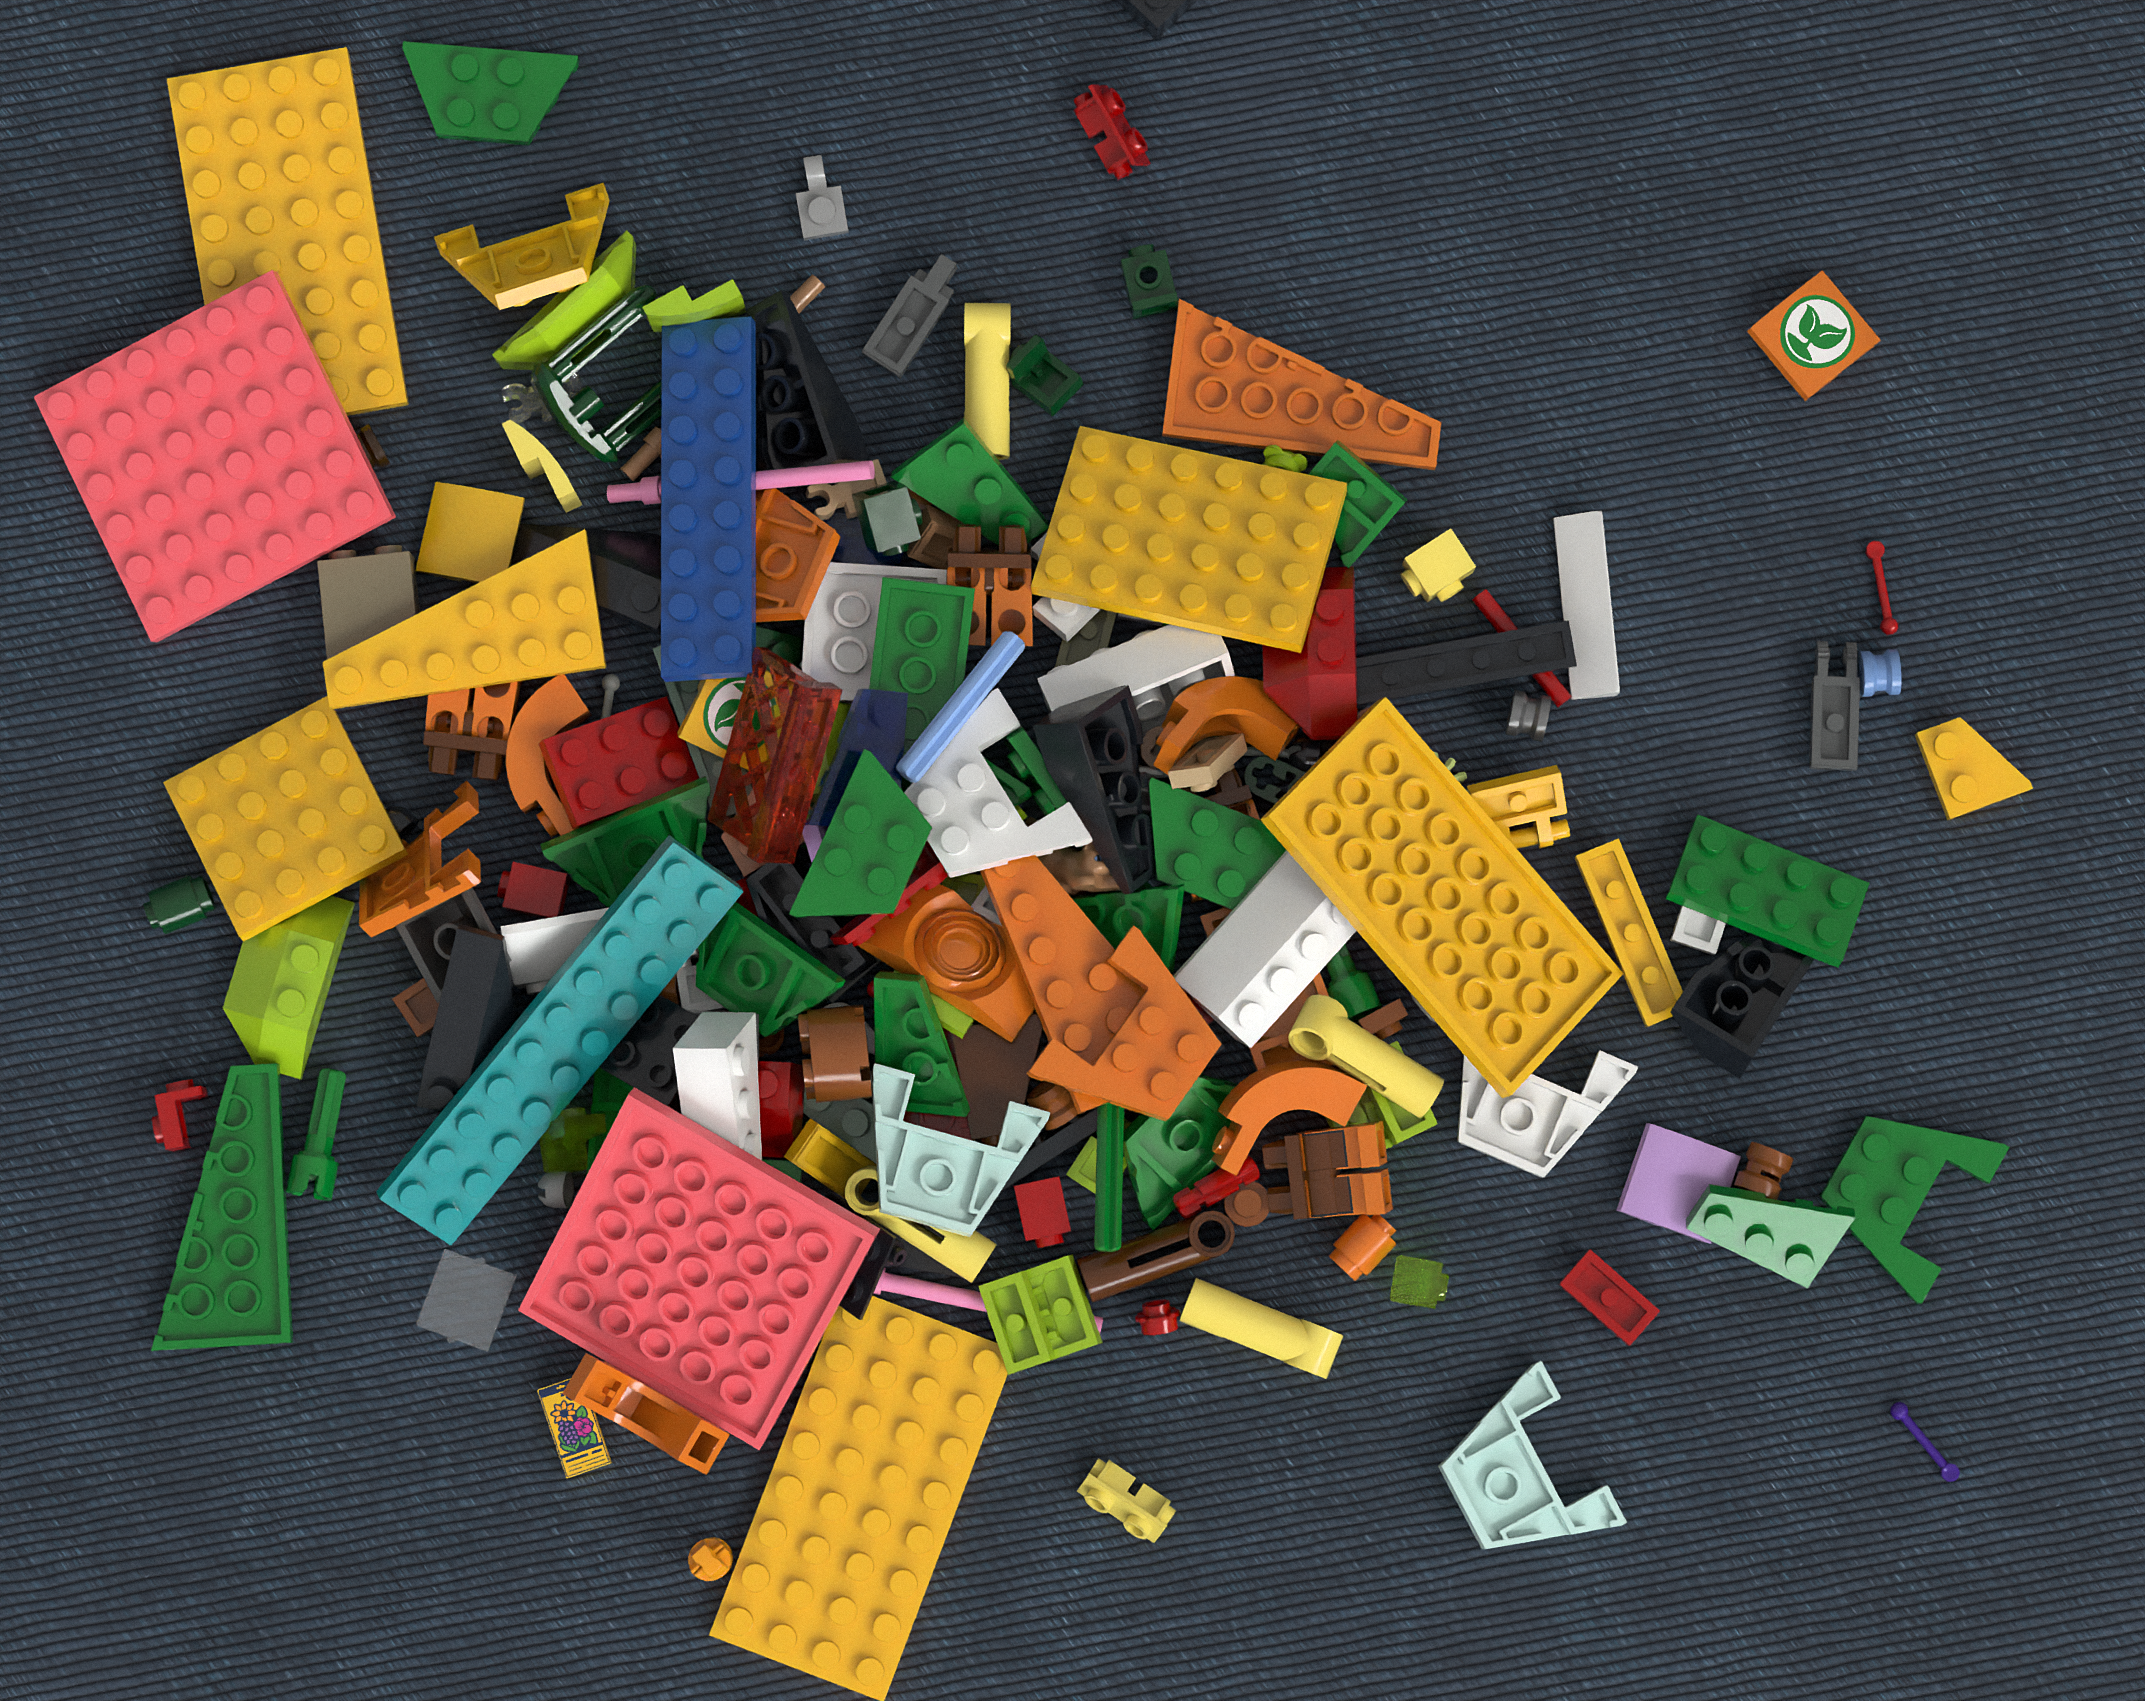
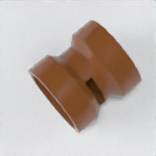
M1751 1142L1746 1153L1748 1163L1744 1170L1739 1171L1734 1186L1742 1190L1765 1193L1767 1198L1777 1200L1781 1192L1779 1184L1781 1177L1789 1172L1794 1159L1770 1147Z

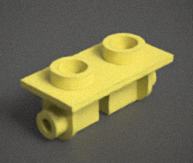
M1098 1458L1077 1492L1083 1495L1086 1503L1096 1511L1110 1513L1122 1521L1125 1529L1133 1536L1140 1539H1148L1155 1543L1176 1512L1174 1508L1169 1506L1171 1501L1144 1483L1137 1494L1133 1496L1127 1491L1136 1478L1111 1460L1105 1463Z

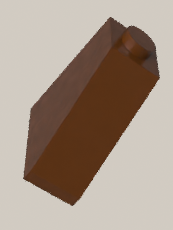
M1032 1014L1012 1043L983 1024L971 1026L962 1039L952 1033L959 1076L971 1109L967 1118L972 1141L981 1140L982 1144L993 1147L997 1146L1008 1103L1012 1101L1025 1105L1031 1077L1026 1073L1036 1061L1043 1032V1026L1038 1014Z

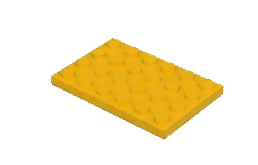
M1080 426L1032 580V594L1301 653L1346 497L1347 483Z

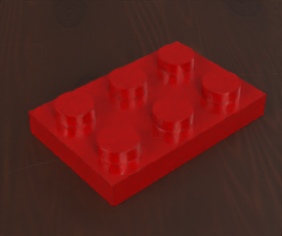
M667 696L543 739L538 743L572 829L603 819L699 779L686 743L678 737L679 726Z

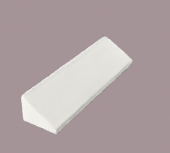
M1602 510L1555 517L1553 522L1563 621L1569 620L1577 667L1568 669L1571 700L1617 696L1620 693Z

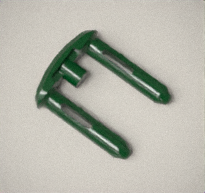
M650 285L632 288L546 362L536 360L532 372L534 384L544 405L556 423L572 440L604 463L617 462V452L662 415V379L600 431H595L587 421L604 407L600 398L587 385L572 398H569L567 392L563 389V383L645 315L643 306L656 299V292Z

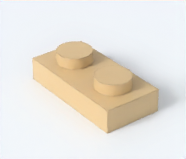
M1244 734L1200 740L1168 771L1172 789L1190 787L1192 792H1199L1216 786L1218 784L1217 780L1224 773L1232 770L1235 767L1234 763L1248 751Z

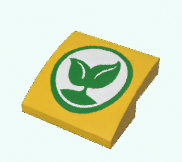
M757 665L756 676L700 680L697 686L698 694L677 732L678 737L762 776L768 760L761 715L773 705L796 703L801 687Z

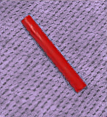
M1487 589L1472 599L1498 633L1518 629ZM1553 672L1532 675L1545 693L1551 697L1557 708L1572 697Z

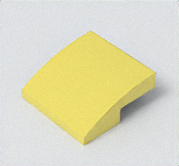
M512 420L502 423L529 479L531 480L546 473L566 513L582 506L568 477L551 453L532 434Z

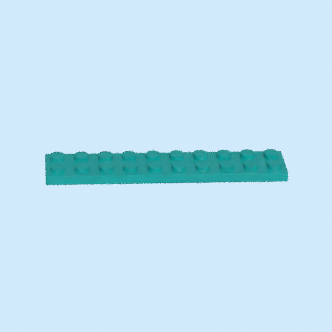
M669 835L376 1192L379 1199L449 1245H452L743 893L740 885Z

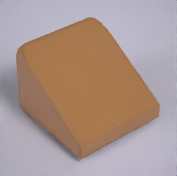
M926 505L921 513L923 524L918 526L921 539L910 543L907 555L933 568L947 570L948 550L953 548L957 524L964 523L944 511Z

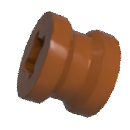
M1043 1081L1026 1096V1100L1031 1107L1050 1112L1049 1119L1044 1125L1046 1130L1055 1129L1078 1115L1069 1091L1063 1086Z

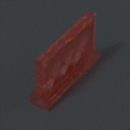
M755 647L752 656L753 672L747 674L708 820L748 847L746 855L755 862L794 864L843 689L830 682H818L766 647ZM768 665L773 685L766 689L764 675ZM794 684L793 689H792V693H791V696H790L789 687ZM776 696L780 716L773 720L769 700ZM757 709L761 728L754 732L752 719L754 711ZM782 728L778 739L776 731ZM764 740L768 759L761 763L757 744ZM745 752L749 772L742 776L740 762ZM769 772L768 779L766 782L764 774ZM752 783L756 802L749 806L745 787ZM731 796H733L737 815L733 818L726 815ZM757 815L756 822L754 825L752 817Z

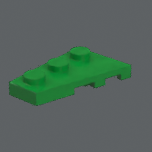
M1185 884L1136 889L1131 894H1123L1122 891L1070 896L1114 949H1116L1126 933L1134 925L1144 935L1169 972H1174Z
M879 971L874 977L875 1063L915 1074L905 1111L966 1117L971 1109L924 975Z

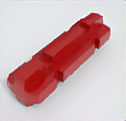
M1247 1155L1237 1176L1220 1168L1194 1183V1189L1189 1190L1187 1187L1176 1193L1172 1198L1174 1205L1182 1217L1190 1218L1202 1211L1200 1206L1205 1204L1208 1208L1238 1191L1239 1184L1243 1183L1244 1186H1247L1260 1177V1172L1255 1161Z

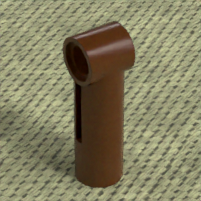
M1207 1211L1121 1243V1248L1118 1251H1097L1078 1258L1077 1262L1092 1303L1221 1256L1230 1249L1234 1242V1225L1223 1213ZM1208 1221L1217 1222L1224 1230V1240L1221 1245L1215 1248L1204 1246L1198 1238L1199 1227ZM1188 1238L1190 1247L1130 1269L1128 1260Z

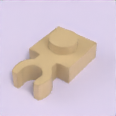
M879 460L872 461L875 469L874 479L836 482L833 486L828 483L810 485L806 490V497L822 496L828 503L827 506L816 509L814 515L824 521L829 519L836 509L844 507L847 519L857 517L852 494L887 483Z

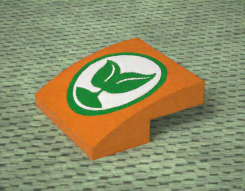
M1823 270L1767 313L1747 331L1804 401H1807L1829 384L1842 371L1881 341Z

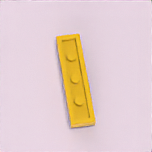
M1619 838L1575 856L1576 863L1620 968L1624 973L1623 975L1645 1027L1647 1028L1673 1017L1671 1010L1683 990Z

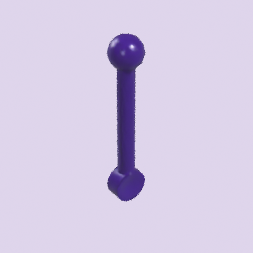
M1903 1402L1894 1403L1891 1406L1890 1414L1894 1419L1901 1420L1940 1467L1941 1478L1948 1482L1957 1480L1960 1475L1959 1468L1955 1464L1947 1463L1908 1415L1907 1405Z

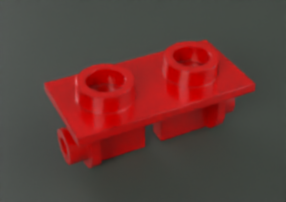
M1091 84L1088 88L1093 97L1089 92H1086L1073 100L1076 105L1074 113L1088 137L1093 139L1103 131L1107 136L1106 139L1096 144L1094 148L1108 174H1114L1116 179L1120 180L1133 172L1130 164L1132 166H1148L1151 164L1145 153L1148 150L1147 143L1135 127H1130L1123 114L1126 111L1125 104L1115 89H1109L1107 85Z

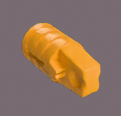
M716 1537L705 1538L697 1542L690 1550L688 1556L690 1571L695 1577L704 1581H714L728 1573L733 1563V1553L730 1546L724 1540Z

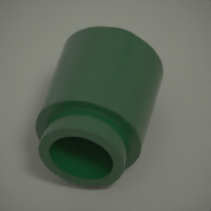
M189 875L148 892L150 901L143 904L152 928L161 927L165 934L206 919L207 913L216 909L213 895L203 875L193 879Z

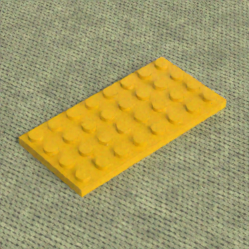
M347 47L167 78L204 306L274 270L278 272L347 416L409 405L350 55Z
M1386 697L1377 700L1260 819L1501 1098L1511 1096L1624 974Z
M872 1296L862 1320H858L841 1306H838L824 1332L709 1636L876 1700H885L1008 1375L996 1342Z

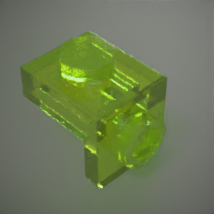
M585 1108L562 1110L558 1119L549 1123V1128L539 1139L545 1173L577 1172L587 1169L588 1156L585 1142L607 1132L604 1114L586 1115Z
M1398 1256L1395 1260L1390 1300L1392 1302L1414 1305V1307L1436 1309L1437 1301H1445L1449 1274L1441 1273L1443 1263Z

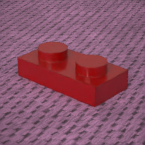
M1591 1249L1587 1250L1558 1284L1627 1346H1630L1660 1312L1657 1307Z

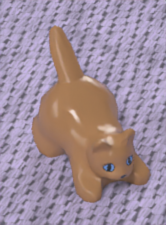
M1029 817L1026 820L1027 827L1037 822V820ZM1092 842L1084 845L1081 851L1073 846L1053 850L1051 854L1037 857L1069 896L1086 894V891L1121 890L1113 876L1110 875L1108 868Z

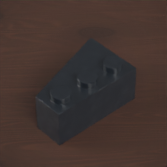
M781 851L746 879L758 917L846 980L843 987L812 1008L818 1009L875 964L877 960L872 954L859 946L854 947L852 943L848 945H834L830 937L848 924L843 916L796 918L789 914L808 870L794 852Z

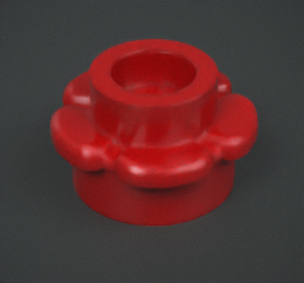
M1161 1299L1142 1304L1143 1311L1135 1316V1321L1140 1323L1143 1335H1160L1178 1329L1177 1317L1181 1313L1179 1309L1170 1306L1169 1300Z

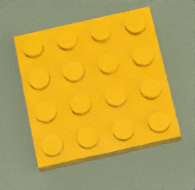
M327 696L163 782L232 924L243 942L408 855L336 710L329 708Z

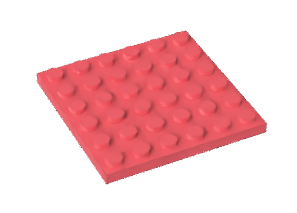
M274 270L261 275L34 396L151 642L157 643L396 518L278 272Z
M634 1087L621 1107L518 1311L760 1450L878 1235L880 1228Z

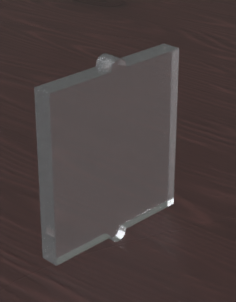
M444 1249L416 1325L446 1336L449 1343L460 1341L488 1352L517 1275L486 1264V1260L482 1257L474 1260Z

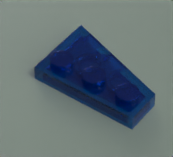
M874 689L857 690L838 737V747L829 769L825 770L819 784L821 789L813 808L809 809L803 825L829 827L864 749L871 751L901 788L902 776L896 770V766L904 754L908 693Z

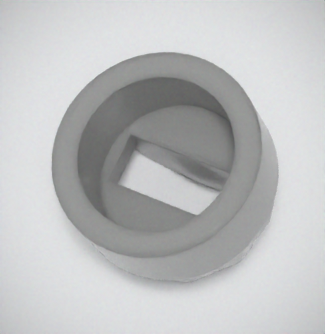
M554 1171L543 1175L538 1182V1187L545 1189V1191L538 1194L539 1200L552 1208H570L574 1196L572 1173L570 1171Z

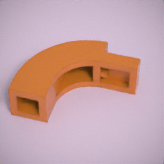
M565 674L557 675L548 681L526 701L512 725L506 749L507 777L518 806L526 815L540 805L543 810L536 814L551 838L558 833L562 836L579 829V827L575 829L571 827L563 804L551 785L549 770L538 743L543 739L569 731L592 716Z
M1237 676L1207 679L1188 687L1174 699L1161 726L1163 731L1155 743L1161 749L1153 765L1168 775V771L1198 741L1211 736H1227L1241 733L1244 734L1245 742L1276 761L1298 734L1301 727L1264 693L1263 681Z
M1308 1060L1285 1061L1262 1068L1242 1080L1231 1090L1218 1108V1111L1226 1118L1232 1120L1229 1128L1224 1126L1217 1134L1212 1145V1151L1215 1154L1211 1160L1220 1168L1237 1176L1263 1127L1274 1117L1291 1110L1304 1109L1314 1111L1345 1127L1367 1085L1333 1066Z
M588 1353L584 1355L562 1393L578 1404L635 1433L676 1460L705 1475L709 1472L730 1435L715 1424L605 1361L603 1362Z

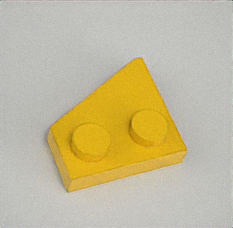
M1961 717L1915 734L1947 820L2033 789L2031 782Z

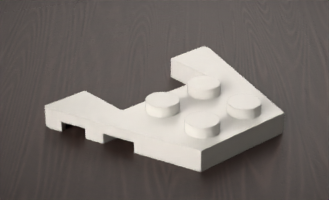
M998 688L993 690L974 711L920 781L913 782L904 792L932 826L927 841L950 878L1008 864V861L1032 855L1038 857L1051 854L1053 850L1073 845L1076 847L1084 846L1093 841L1070 802L1027 827L982 756L981 751L1019 729L1021 725Z
M1598 1051L1580 1094L1531 1074L1511 1096L1501 1098L1464 1055L1457 1142L1544 1178L1587 1127L1613 1100L1623 1086L1635 1075L1638 1066L1603 1051Z

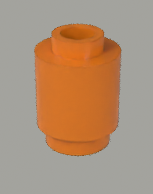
M1361 1214L1335 1241L1333 1245L1336 1248L1329 1257L1356 1282L1363 1273L1368 1276L1397 1245L1391 1238L1396 1230L1381 1215H1373L1369 1218L1366 1214Z

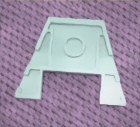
M874 1063L871 1078L879 1212L970 1237L1048 1121L1050 1112L1010 1101L1007 1105L997 1146L985 1145L904 1122L903 1118L915 1074Z
M1542 1361L1532 1364L1438 1466L1481 1549L1617 1527L1627 1523L1608 1485H1603L1564 1507L1522 1428L1520 1420L1561 1398Z

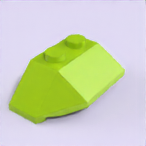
M626 230L594 260L588 282L577 285L570 291L558 293L508 341L500 346L492 354L496 363L502 369L533 370L536 360L546 362L632 288H635L636 243L633 236Z
M329 896L242 943L223 1010L255 1065L278 1063L280 1065V1074L302 1080L355 906L354 902Z

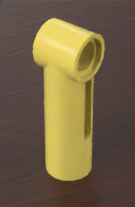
M965 303L964 418L998 460L1008 459L1010 457L1009 373L1006 365L1009 362L1011 348V303Z
M1319 994L1308 997L1288 1036L1290 1045L1300 1055L1312 1060L1326 1059L1418 1118H1422L1426 1114L1444 1084L1443 1078L1349 1020L1343 1005L1329 996Z
M877 1165L865 1166L848 1179L845 1187V1198L848 1205L855 1212L867 1215L971 1283L997 1245L976 1230L970 1237L931 1227L945 1236L942 1239L917 1222L879 1212V1201L868 1202L859 1193V1184L862 1179L872 1178L877 1181Z
M1198 1278L1193 1283L1179 1320L1218 1337L1226 1338L1279 1359L1286 1364L1324 1379L1328 1377L1343 1335L1287 1315Z

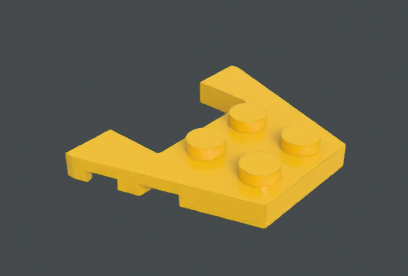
M604 182L565 195L571 215V220L484 248L480 247L478 236L472 224L434 236L439 253L499 310L511 306H523L533 299L555 292L570 291L577 285L589 281L610 202Z

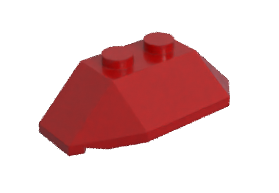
M1354 567L1325 568L1301 653L1263 645L1264 693L1289 718L1298 724L1311 740L1340 739L1358 720Z

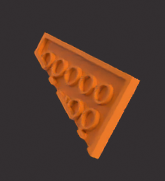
M1179 299L1162 437L1265 449L1269 445H1277L1282 450H1288L1292 453L1324 456L1333 444L1339 440L1364 462L1428 470L1436 469L1441 430L1440 421L1393 399L1389 400L1349 378L1340 377L1315 362L1262 337L1258 338L1232 326V323L1219 317L1215 318L1194 308V305Z
M1036 855L1011 860L1005 865L980 870L1048 1041L1054 1037L1093 1066L1145 993V990L1106 962L1115 949ZM1068 1090L1078 1114L1109 1102L1085 1093L1079 1094Z

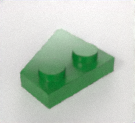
M1339 440L1333 444L1308 474L1347 483V493L1334 537L1342 553L1340 557L1343 564L1348 568L1408 500Z

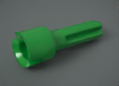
M1345 943L1325 965L1332 980L1329 983L1327 992L1329 997L1343 1005L1347 1011L1348 1019L1355 1022L1381 1009L1382 1006L1369 973L1357 970Z
M328 1068L319 1071L304 1151H299L298 1155L295 1154L292 1158L286 1192L289 1194L301 1196L307 1189L308 1181L314 1180V1199L332 1200L339 1163L335 1162V1157H332L331 1154L346 1082V1074L342 1071Z

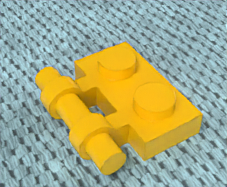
M1557 765L1467 785L1468 793L1516 849L1538 844L1539 848L1552 846L1554 840L1570 837V830L1566 819L1550 822V817L1567 814L1561 772ZM1534 821L1533 827L1510 832L1509 827Z

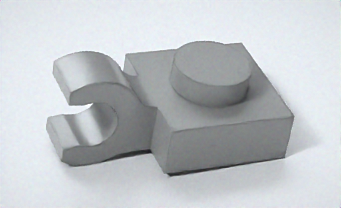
M821 155L803 158L809 191L796 193L804 241L849 233L841 186L827 188Z

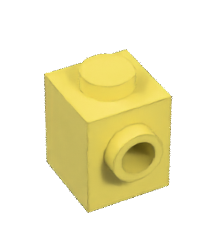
M1449 529L1405 557L1402 566L1406 571L1401 573V577L1414 597L1421 594L1426 602L1435 597H1438L1440 602H1444L1464 588L1460 581L1471 575L1476 566L1452 529Z

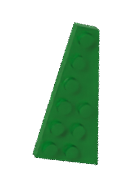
M278 1063L230 1066L215 1120L217 1122L209 1150L206 1152L202 1166L203 1172L197 1192L194 1195L176 1259L175 1272L169 1293L166 1295L162 1309L164 1310L151 1351L293 1343L280 1065Z

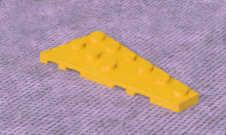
M584 529L323 661L329 708L339 709L606 668L587 531Z

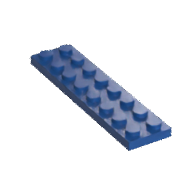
M750 316L701 320L682 325L662 326L661 678L665 682L756 676V322Z

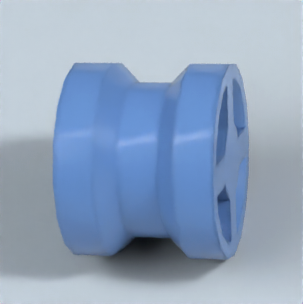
M1887 649L1881 655H1873L1870 651H1860L1858 653L1857 674L1860 678L1861 696L1871 697L1877 691H1885L1889 695H1899L1902 681L1898 650Z

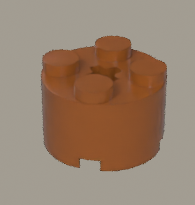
M863 1004L807 1010V1014L798 1015L803 1055L811 1054V1059L802 1060L807 1100L816 1099V1103L871 1098V1076Z

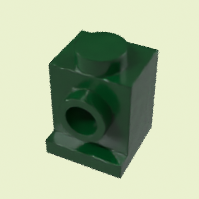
M1147 244L1128 250L1129 258L1121 259L1120 267L1133 319L1177 309L1178 297L1166 249L1155 251L1153 244ZM1153 270L1157 274L1156 281L1151 284L1144 283L1140 279L1142 271Z

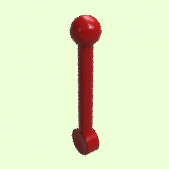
M1872 541L1867 545L1865 553L1873 562L1883 615L1880 628L1884 634L1892 635L1897 632L1898 623L1892 618L1881 557L1885 552V548L1881 542Z

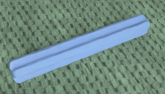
M1005 631L999 636L899 761L896 770L903 778L911 783L920 781L1023 652L1025 643L1018 635L1011 631Z

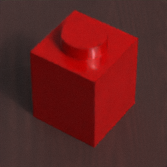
M513 862L511 871H503L497 897L504 899L502 907L508 911L544 919L563 916L571 877L566 873Z
M1060 1177L1014 1186L1025 1241L1035 1240L1037 1249L1064 1243L1062 1234L1071 1232Z

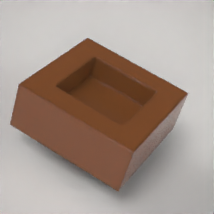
M422 978L392 998L418 1038L433 1030L439 1002H436L425 979Z
M1399 998L1358 1020L1356 1024L1383 1040L1403 1029L1399 1021L1406 1018L1408 1013Z

